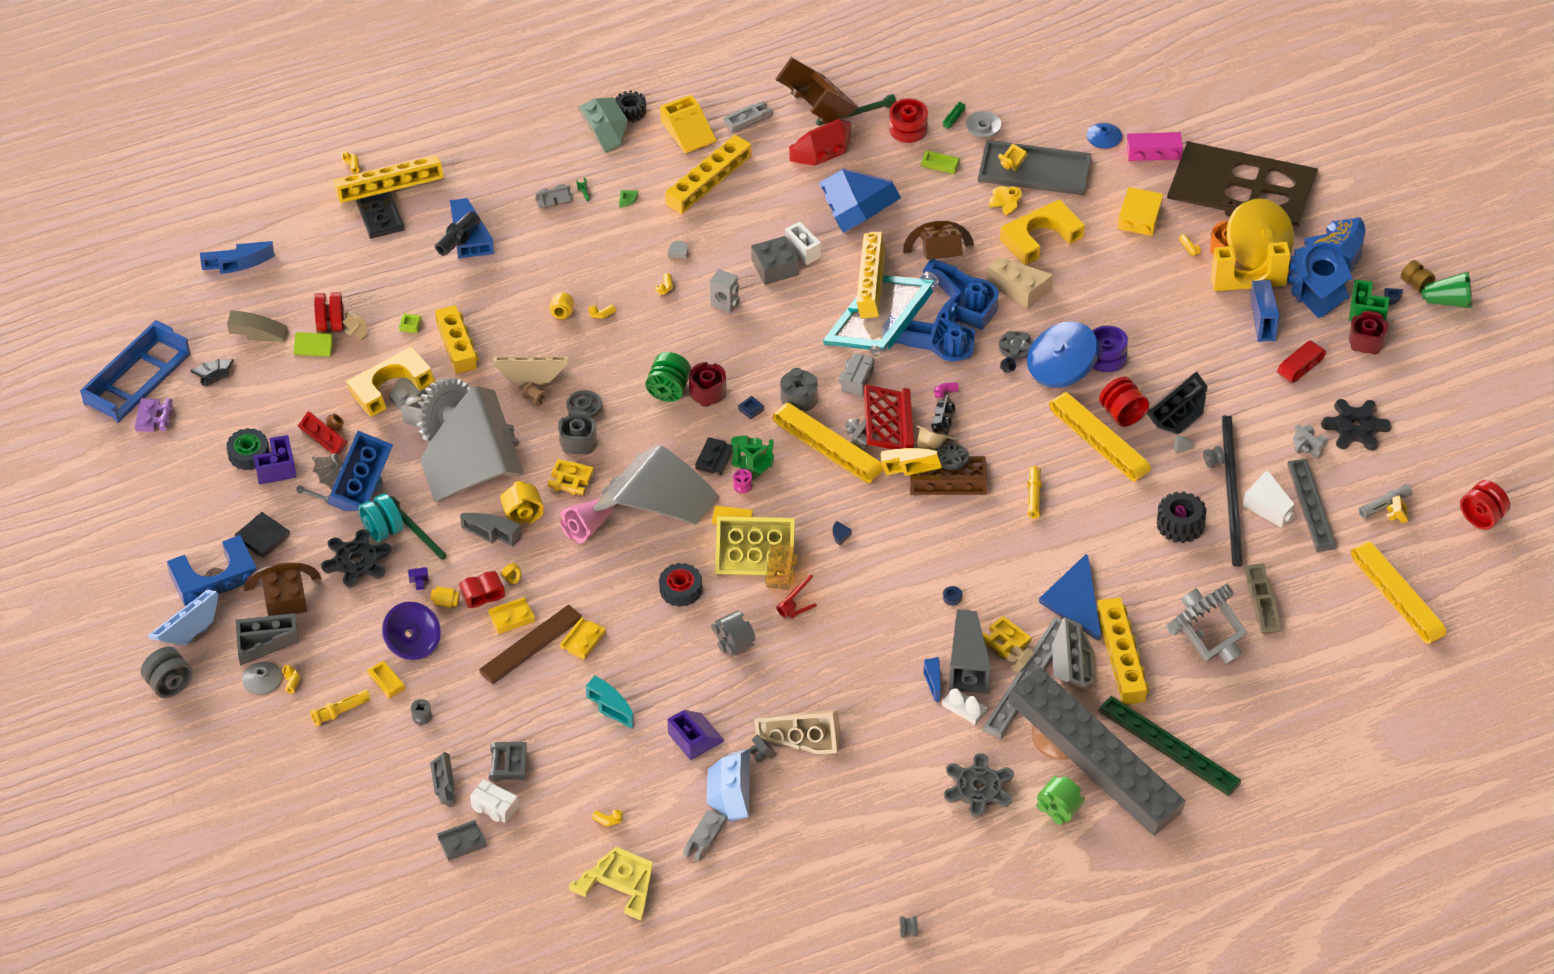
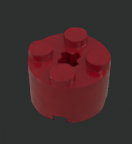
M1364 311L1361 315H1355L1352 318L1349 333L1351 349L1373 355L1379 354L1386 344L1389 327L1387 320L1385 321L1381 314L1373 311Z
M702 362L692 367L689 375V394L694 401L700 403L703 407H709L711 404L718 403L726 397V372L722 366L716 363L711 365L708 362Z

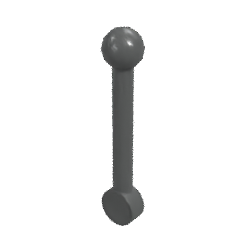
M301 485L297 486V493H306L323 499L328 503L329 496H323L306 490Z

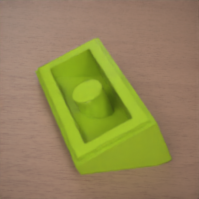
M296 332L293 355L330 357L333 346L332 334Z

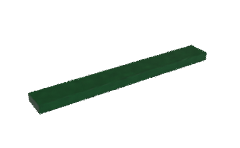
M1110 696L1099 707L1098 712L1227 796L1241 784L1240 778L1113 696Z

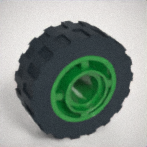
M245 428L234 432L226 443L228 459L238 469L253 470L255 468L253 456L270 453L266 435L254 428Z

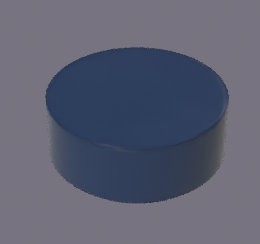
M956 586L945 588L943 591V601L951 606L958 605L962 601L961 589Z

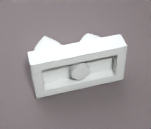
M955 688L942 701V706L973 724H976L987 712V707L979 703L975 696L969 697Z

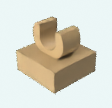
M1015 646L1011 651L1016 656L1012 653L1007 656L1008 661L1013 663L1010 669L1015 673L1020 671L1034 652L1028 647L1022 652L1020 647Z

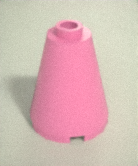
M600 499L567 507L560 513V516L562 515V520L560 521L561 528L570 540L575 539L578 541L576 542L578 544L584 543L612 514V507L595 512L593 507Z

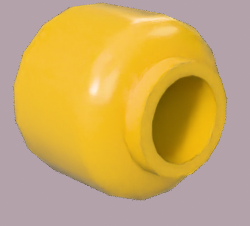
M560 292L555 294L549 306L551 315L560 320L569 318L575 306L574 299L568 293Z

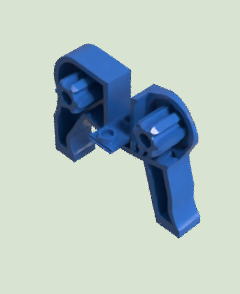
M931 259L923 269V279L934 280L933 284L940 286L950 299L943 305L934 323L912 320L895 343L931 350L945 361L966 360L974 352L975 329L958 324L957 321L983 330L997 312L998 290L987 280L971 277L960 271L957 267ZM897 318L889 319L882 330V338Z

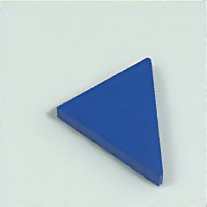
M1085 554L1039 598V603L1062 618L1066 617L1080 623L1083 627L1082 631L1099 641L1101 639L1089 558Z

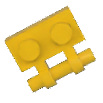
M557 459L551 472L552 478H556V480L549 479L547 487L554 488L555 491L559 492L561 490L567 491L571 495H584L586 488L579 486L580 484L588 486L594 473V467ZM564 480H565V481H569V482H573V483H572V485H571V484H566V483H563V482H564Z
M1004 616L989 626V632L992 634L982 633L985 645L988 648L992 647L997 651V655L1006 659L1011 653L1010 650L1015 646L1023 650L1032 642L1031 636ZM1000 639L1005 644L1001 645L997 640Z

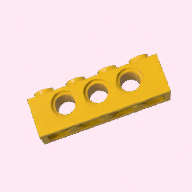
M456 305L434 310L436 325L455 374L477 369L478 353L477 350H473L472 337L468 338L469 331L467 325H463L464 318L462 312H458Z

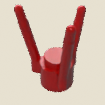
M809 575L800 585H797L776 606L777 612L783 618L790 616L793 619L798 614L817 606L814 603L795 611L797 605L793 600L809 583L813 575Z

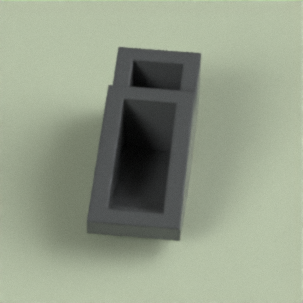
M462 513L460 515L461 528L492 544L498 539L513 547L522 537L521 524L512 520L483 513Z

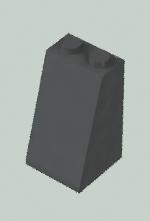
M957 609L950 662L949 690L955 688L964 692L989 694L991 666L977 611Z

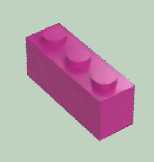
M1181 132L1127 134L1128 161L1180 160L1182 157Z

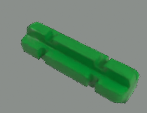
M957 102L955 107L942 121V126L947 129L951 128L961 113L964 112L966 105L962 102Z

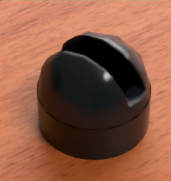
M1012 357L1003 359L1000 362V369L1005 373L1014 371L1016 369L1015 360Z

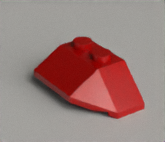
M837 119L807 132L795 144L789 146V160L795 163L816 166L846 153L851 138V122Z

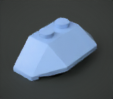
M206 590L202 595L148 635L149 639L180 645H187L192 642L193 637L205 632L208 626L213 623L219 596L217 591Z
M745 749L729 753L708 769L707 803L729 821L749 817L750 750Z

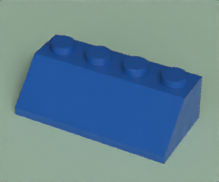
M357 430L329 495L327 504L344 511H358L359 505L370 501L393 444Z

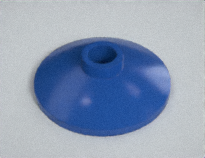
M1097 123L1088 129L1087 139L1095 147L1108 149L1117 146L1121 142L1122 132L1113 124Z

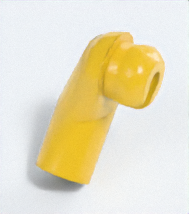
M348 151L342 152L341 159L343 162L351 166L352 173L357 174L360 171L359 158Z
M1186 234L1180 235L1179 241L1190 255L1195 256L1201 253V248L1198 244L1194 245Z
M285 665L282 669V673L288 681L285 690L293 694L300 681V675L291 665Z
M619 809L614 810L612 815H605L596 810L592 819L608 827L620 824L623 821L622 817L624 814Z

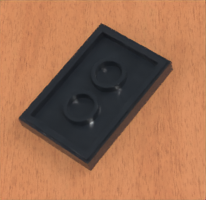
M391 191L356 199L357 207L370 239L405 231Z

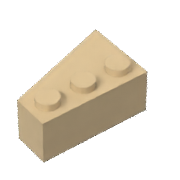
M1002 257L997 258L987 266V281L1027 309L1052 290L1053 274Z

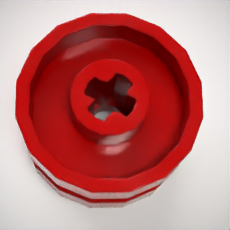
M907 98L896 101L890 107L889 132L894 139L904 143H913L922 140L926 136L928 130V110L923 102Z
M331 292L329 304L325 293H314L317 333H327L329 321L331 322L333 332H343L344 323L342 321L345 319L341 292Z
M1489 480L1479 481L1460 500V509L1466 520L1473 526L1483 530H1488L1495 526L1509 512L1511 505L1505 491L1498 484Z

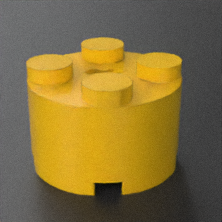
M517 481L500 495L507 519L518 524L524 522L532 524L540 519L544 513V506L538 489L532 484Z

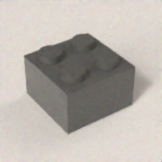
M786 236L751 245L752 262L764 285L799 275V260Z

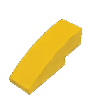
M904 448L881 452V462L886 476L903 472L905 476L942 468L937 451Z

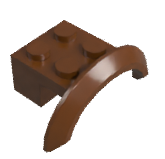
M932 221L916 227L908 235L903 245V253L912 252L913 244L919 237L923 241L924 256L927 260L963 256L962 239L965 246L974 245L970 233L960 224L951 221Z
M286 562L273 564L253 573L246 580L244 591L254 590L255 584L262 578L268 616L307 612L301 572L309 575L311 580L321 579V575L314 567L303 563Z

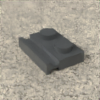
M476 820L437 833V838L448 861L487 847L486 840Z

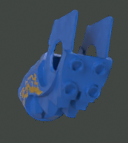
M1361 217L1332 221L1326 227L1327 234L1305 238V247L1294 249V256H1291L1289 262L1287 283L1292 285V296L1296 297L1297 303L1303 302L1317 318L1324 317L1343 301L1350 298L1344 284L1353 279L1351 272L1355 269V265L1358 264V260L1361 259L1366 232L1365 224Z

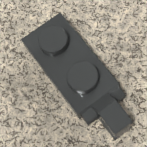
M443 752L430 762L435 795L439 797L441 804L451 807L455 804L453 773L450 754Z

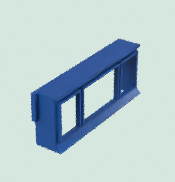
M155 320L80 390L83 404H87L105 413L119 423L140 403L141 398L147 397L191 355L187 338L173 332L172 327ZM158 342L179 351L167 363L146 354ZM139 359H143L161 368L133 395L112 386ZM107 390L127 401L117 409L115 404L100 396Z

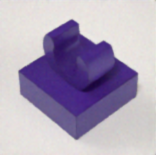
M427 567L408 569L409 583H415L416 590H424L423 581H429Z

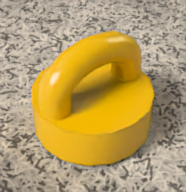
M515 562L508 564L501 572V576L510 584L519 582L522 575L520 567Z

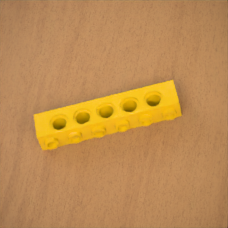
M736 134L726 140L722 146L715 149L710 156L703 159L699 165L692 168L688 174L666 190L665 204L682 215L752 157L751 143Z
M437 155L334 179L333 183L336 197L340 203L443 179L444 175L441 161Z
M882 232L866 233L863 238L856 301L861 319L879 317L886 253Z
M1121 597L1098 600V620L1120 700L1125 705L1146 702V695L1149 694V684L1144 681L1145 671L1144 667L1140 666V652L1136 651V638L1134 635H1131V621L1127 620L1126 617L1128 615L1127 606L1123 605Z

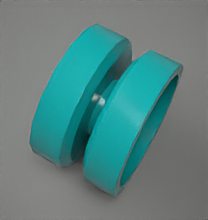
M382 493L374 497L373 502L367 501L359 505L358 511L365 529L369 531L370 537L376 543L388 539L389 534L396 535L403 531L404 526L401 515L387 494Z

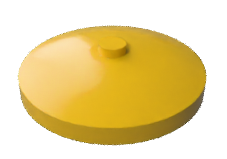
M1253 199L1244 202L1232 213L1227 225L1228 245L1233 247L1235 259L1245 268L1252 270L1265 262L1269 243L1287 242L1291 254L1294 245V230L1289 216L1278 204L1267 199Z

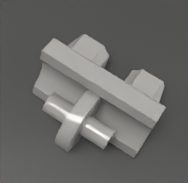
M858 418L855 420L848 419L845 423L846 432L849 435L853 433L850 442L865 449L867 446V436L864 435V432L866 433V419L861 424H859L860 419Z
M1299 424L1295 426L1296 432L1293 437V443L1296 444L1295 451L1298 454L1302 452L1310 453L1316 459L1320 458L1322 450L1327 446V438L1323 435L1315 438V430L1309 424L1304 427Z

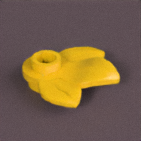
M1005 186L996 187L992 190L994 196L990 198L989 207H1002L1004 215L1012 213L1017 208V203L1021 200V189L1015 186L1010 188Z

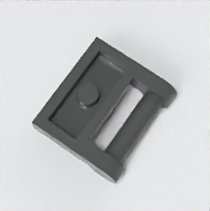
M493 742L490 746L492 761L488 779L492 782L500 780H525L527 742ZM501 752H506L505 770H499Z

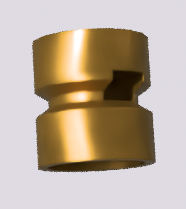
M1416 260L1409 262L1402 270L1400 276L1408 285L1412 284V288L1422 294V289H1425L1426 284L1435 282L1436 279L1435 274L1425 269Z

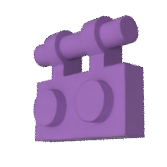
M141 398L135 422V431L154 432L155 426L159 427L161 431H166L167 426L170 425L171 419L169 416L173 411V400L167 398L165 403L160 405L159 399Z

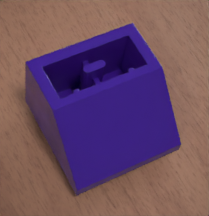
M683 710L667 719L669 736L690 760L724 742L723 737L700 712Z

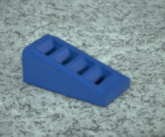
M939 657L924 660L923 674L934 701L940 702Z

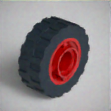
M676 563L669 565L668 568L666 567L661 572L659 578L662 599L664 598L666 603L678 607L689 606V604L695 603L700 598L703 588L701 573L699 574V570L687 563Z

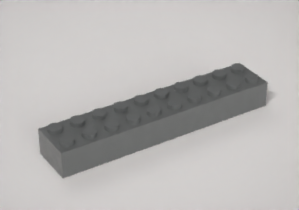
M1038 667L1011 689L1008 702L1153 836L1182 813L1186 800L1041 667Z

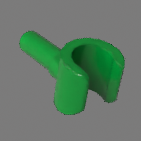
M583 178L584 182H578L577 179V190L582 191L586 201H589L587 179Z

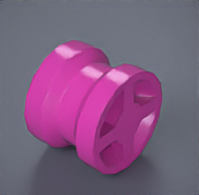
M746 469L735 471L733 474L734 490L738 493L749 492L752 489L751 472Z

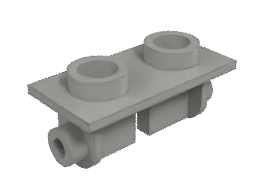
M560 184L553 189L548 190L544 188L539 190L535 196L538 207L554 206V199H557L558 204L570 202L573 199V194L570 192L571 185Z

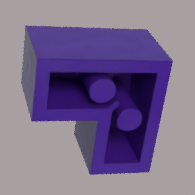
M288 435L269 438L271 452L253 456L259 485L297 478Z

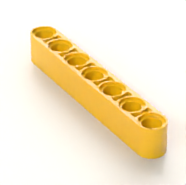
M1064 392L1049 402L1050 410L1054 415L1131 481L1136 482L1151 472L1150 464L1146 459L1070 394Z
M785 403L772 414L774 422L779 427L864 482L871 483L884 471L883 465L877 459L792 404Z
M1368 541L1351 549V557L1426 644L1435 642L1447 635L1446 628L1440 619L1373 543Z

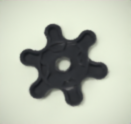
M1338 399L1334 404V408L1339 415L1336 417H1325L1321 421L1323 429L1335 430L1339 433L1340 437L1336 440V446L1339 449H1347L1351 443L1361 442L1367 450H1376L1379 443L1374 434L1377 432H1389L1392 428L1391 422L1388 419H1378L1373 416L1377 408L1373 400L1365 401L1361 407H1352L1346 400ZM1355 420H1357V422L1360 423L1361 425H1359V426L1353 425V422H1355Z
M361 529L356 532L355 539L351 542H343L335 537L329 539L328 547L336 555L332 559L323 561L321 569L326 574L333 572L344 573V585L352 588L356 585L357 579L363 575H370L375 579L383 578L385 568L380 566L377 561L380 558L389 556L392 549L388 543L371 545L368 542L370 538L369 531ZM355 557L361 558L359 560V563H357V561H353L352 559Z

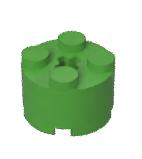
M1055 775L1038 793L1036 806L1040 811L1052 817L1055 823L1062 825L1064 822L1070 821L1085 803V797H1081L1080 792L1082 790L1075 782L1064 776L1061 779L1057 778L1058 775Z

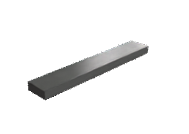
M1307 459L1288 461L1287 466L1316 552L1335 550L1336 544Z

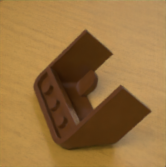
M790 57L775 79L791 90L790 94L794 97L805 99L813 107L810 112L818 116V119L825 124L853 113L858 107L828 78L793 57Z

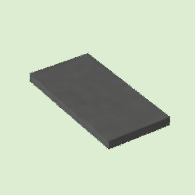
M986 140L978 182L1084 195L1092 153L1015 144L1026 151L1028 155L1019 168L1014 171L1011 168L1009 170L1005 169L1000 164L1001 161L998 156L999 154L1004 155L1010 146L1015 143Z

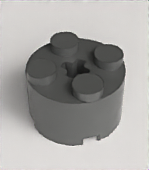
M800 368L791 369L780 381L782 405L790 403L799 410H805V412L815 407L818 398L817 377Z
M572 411L568 413V416L562 417L559 420V443L563 452L590 454L597 443L595 419L591 418L587 412Z
M739 610L711 624L713 632L719 639L718 647L720 651H726L730 656H735L755 645L752 643L755 641L752 626L749 621L745 622L742 617L745 615Z

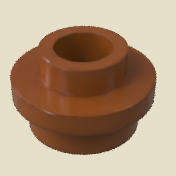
M333 413L326 417L327 425L334 431L342 429L344 421L338 414Z

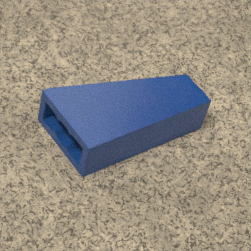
M468 198L450 200L452 223H457L468 212L473 211L476 213ZM482 221L470 233L465 244H458L456 246L458 259L494 254L493 239Z
M1252 281L1250 295L1257 342L1276 341L1279 312L1271 281Z

